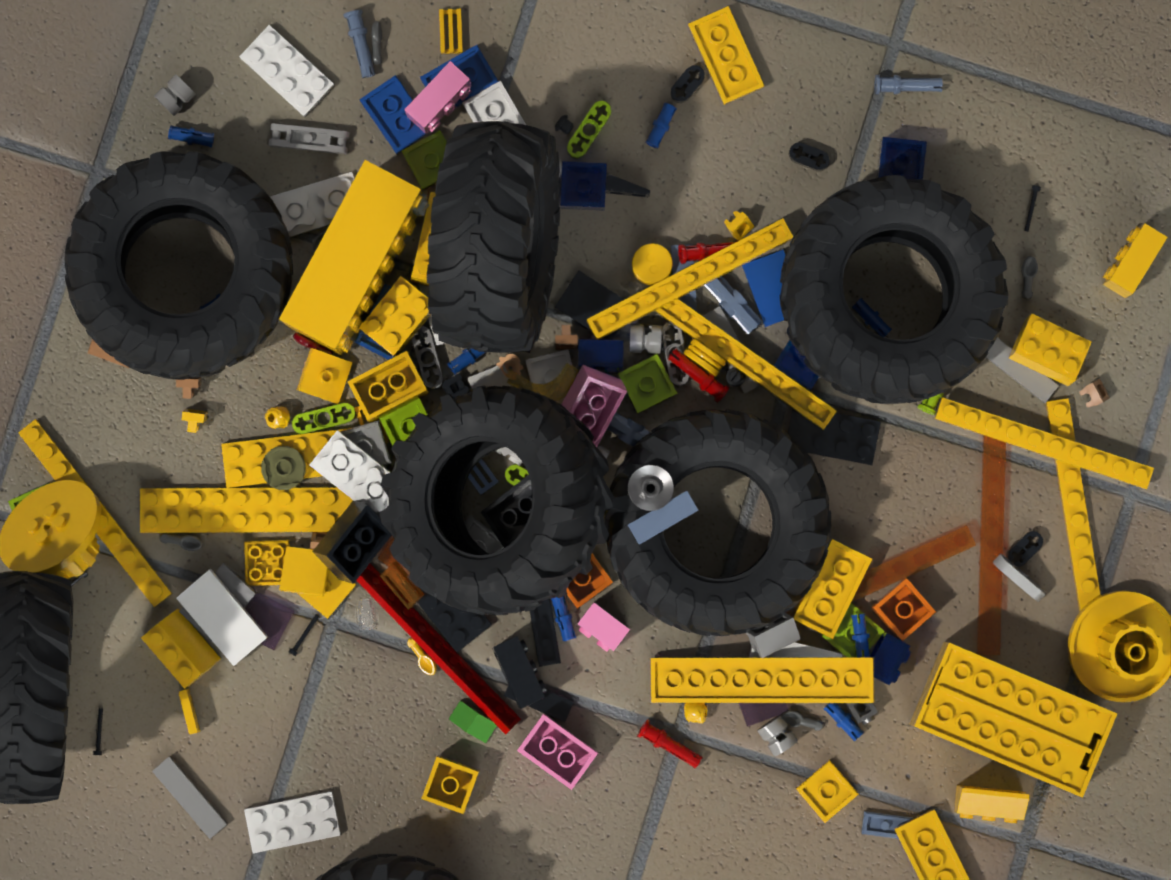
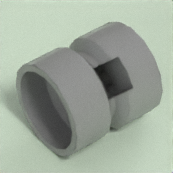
M176 74L167 82V88L162 87L154 95L173 116L183 108L182 104L184 102L188 103L196 95Z
M631 323L629 352L642 353L643 350H646L648 353L660 354L662 325L650 324L646 328L643 324Z
M781 715L757 730L762 739L769 742L768 748L774 757L798 742L793 732L787 731L788 725ZM780 734V737H781L782 739L777 740V739H776V736H778V735Z

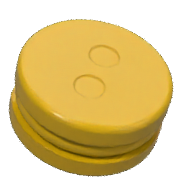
M656 243L645 244L635 252L632 258V271L641 283L652 286L654 283L668 278L671 274L673 267L672 256L662 245Z
M693 339L691 341L692 345L683 352L684 355L716 377L720 373L719 370L722 369V366L724 367L727 363L726 360L698 340Z

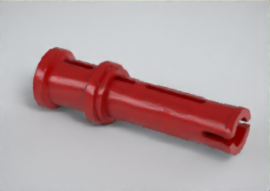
M738 241L706 245L698 242L696 245L690 246L679 244V261L681 264H685L687 261H701Z
M677 348L672 353L678 359L671 354L668 356L667 359L699 383L700 390H705L711 394L715 402L718 403L728 392L729 386L722 385L715 379L714 375L704 372Z
M649 720L643 723L637 734V737H643L653 743L655 748L661 747L695 769L702 759L701 755L669 737L664 729L660 730L651 725Z

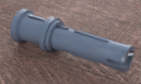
M360 9L344 13L343 16L347 19L349 27L348 36L353 39L362 78H368L376 74L366 40L368 31L364 27L361 16L363 11Z
M875 75L874 80L875 94L893 92L894 95H897L900 91L942 92L941 87H943L942 78H901L898 75L893 77Z

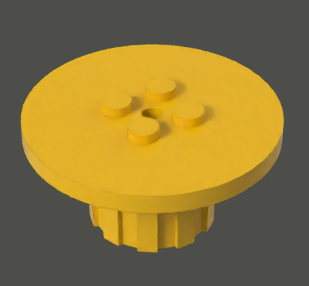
M74 480L56 481L42 486L29 494L13 509L2 527L0 533V557L3 563L11 571L46 573L67 579L82 575L88 567L94 564L96 561L95 557L100 549V545L97 543L98 539L95 537L101 521V505L98 497L87 485Z
M1113 591L1095 598L1079 612L1070 629L1068 656L1074 674L1089 691L1109 701L1132 702L1150 696L1161 688L1171 676V616L1157 601L1138 592Z

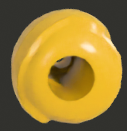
M283 406L271 407L264 416L267 425L274 429L285 428L290 422V412Z
M685 703L684 716L688 722L704 723L707 718V706L705 703Z

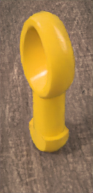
M412 637L409 638L407 645L409 648L411 647L418 657L420 669L427 675H434L437 670L436 662L424 652Z

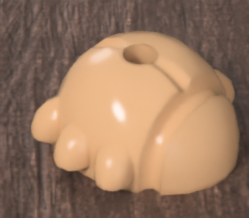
M508 354L506 357L499 358L500 362L496 366H499L506 378L516 380V376L521 375L520 370H523L519 357L515 354ZM503 364L505 365L508 373L504 372Z

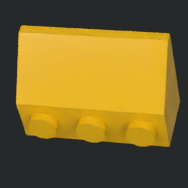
M176 609L157 623L141 639L182 687L186 689L220 661L221 658L190 621L179 612L180 610Z
M957 785L954 812L960 813V818L973 819V815H980L982 820L995 821V817L1004 818V822L1017 823L1018 819L1024 820L1029 802V794L1021 791Z

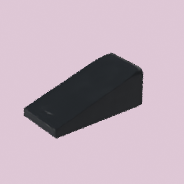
M607 174V194L650 197V190L614 175Z

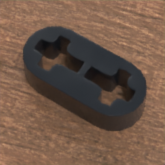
M698 65L688 67L675 82L670 93L673 101L676 103L686 102L702 84L705 74L701 67ZM698 71L700 79H694L691 83H688L687 81L691 77L689 72L695 73ZM686 85L687 88L684 91L686 96L676 97L677 92L675 89L678 88L680 90Z
M800 142L794 143L788 153L791 161L814 171L825 170L830 161L826 152ZM802 148V153L808 155V157L800 156L799 159L795 158L793 149ZM819 155L823 156L822 160L825 164H821L819 167L816 166V161L810 159V156L818 158Z
M1027 532L1007 552L1006 558L1017 567L1023 566L1042 547L1043 537L1038 532ZM1029 536H1036L1038 538L1036 540L1038 545L1036 547L1031 545L1026 549L1025 546L1029 543L1027 538ZM1023 549L1025 552L1020 556L1022 561L1013 562L1014 556L1012 553H1019Z

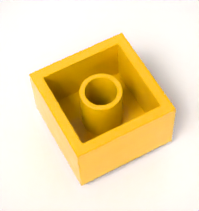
M437 755L421 799L464 814L480 770Z

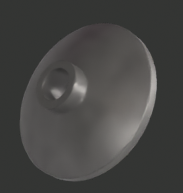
M655 465L640 467L632 474L628 483L630 499L637 507L646 511H655L666 506L671 500L674 491L673 481L669 473ZM648 484L655 486L654 492L649 493L646 490Z

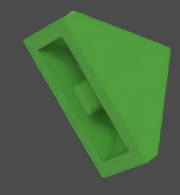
M461 700L449 717L451 722L484 743L488 741L497 726L492 720Z

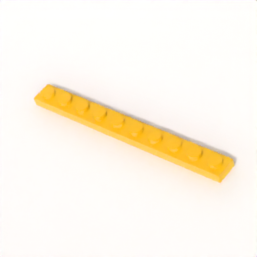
M782 218L588 318L587 323L596 340H599L791 241L793 235Z
M679 299L655 310L658 314L692 338L707 346L726 360V362L823 430L837 412L834 408Z
M943 397L935 416L936 420L1143 489L1148 488L1154 470L1153 467Z
M1069 398L1046 402L1050 433L1075 441ZM1055 459L1080 612L1090 601L1101 596L1080 467Z
M37 419L18 432L55 481L74 480L88 486ZM99 500L101 505V521L96 534L153 607L158 606L173 593Z

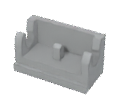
M787 613L762 628L750 630L746 633L754 652L757 651L761 658L801 639L794 618Z

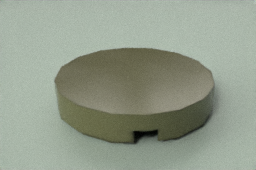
M278 446L271 449L265 455L261 463V472L264 480L271 487L278 490H289L302 482L306 473V463L303 456L296 449L289 446Z

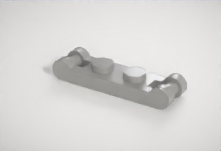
M272 123L270 126V131H272V137L269 139L268 144L270 147L347 155L348 147H346V141L349 139L350 132ZM281 132L287 133L286 140H280ZM331 138H338L337 146L331 145Z

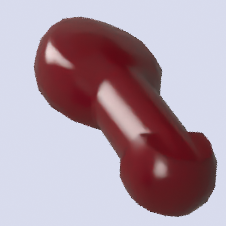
M294 333L293 338L298 344L333 355L332 350L300 333Z

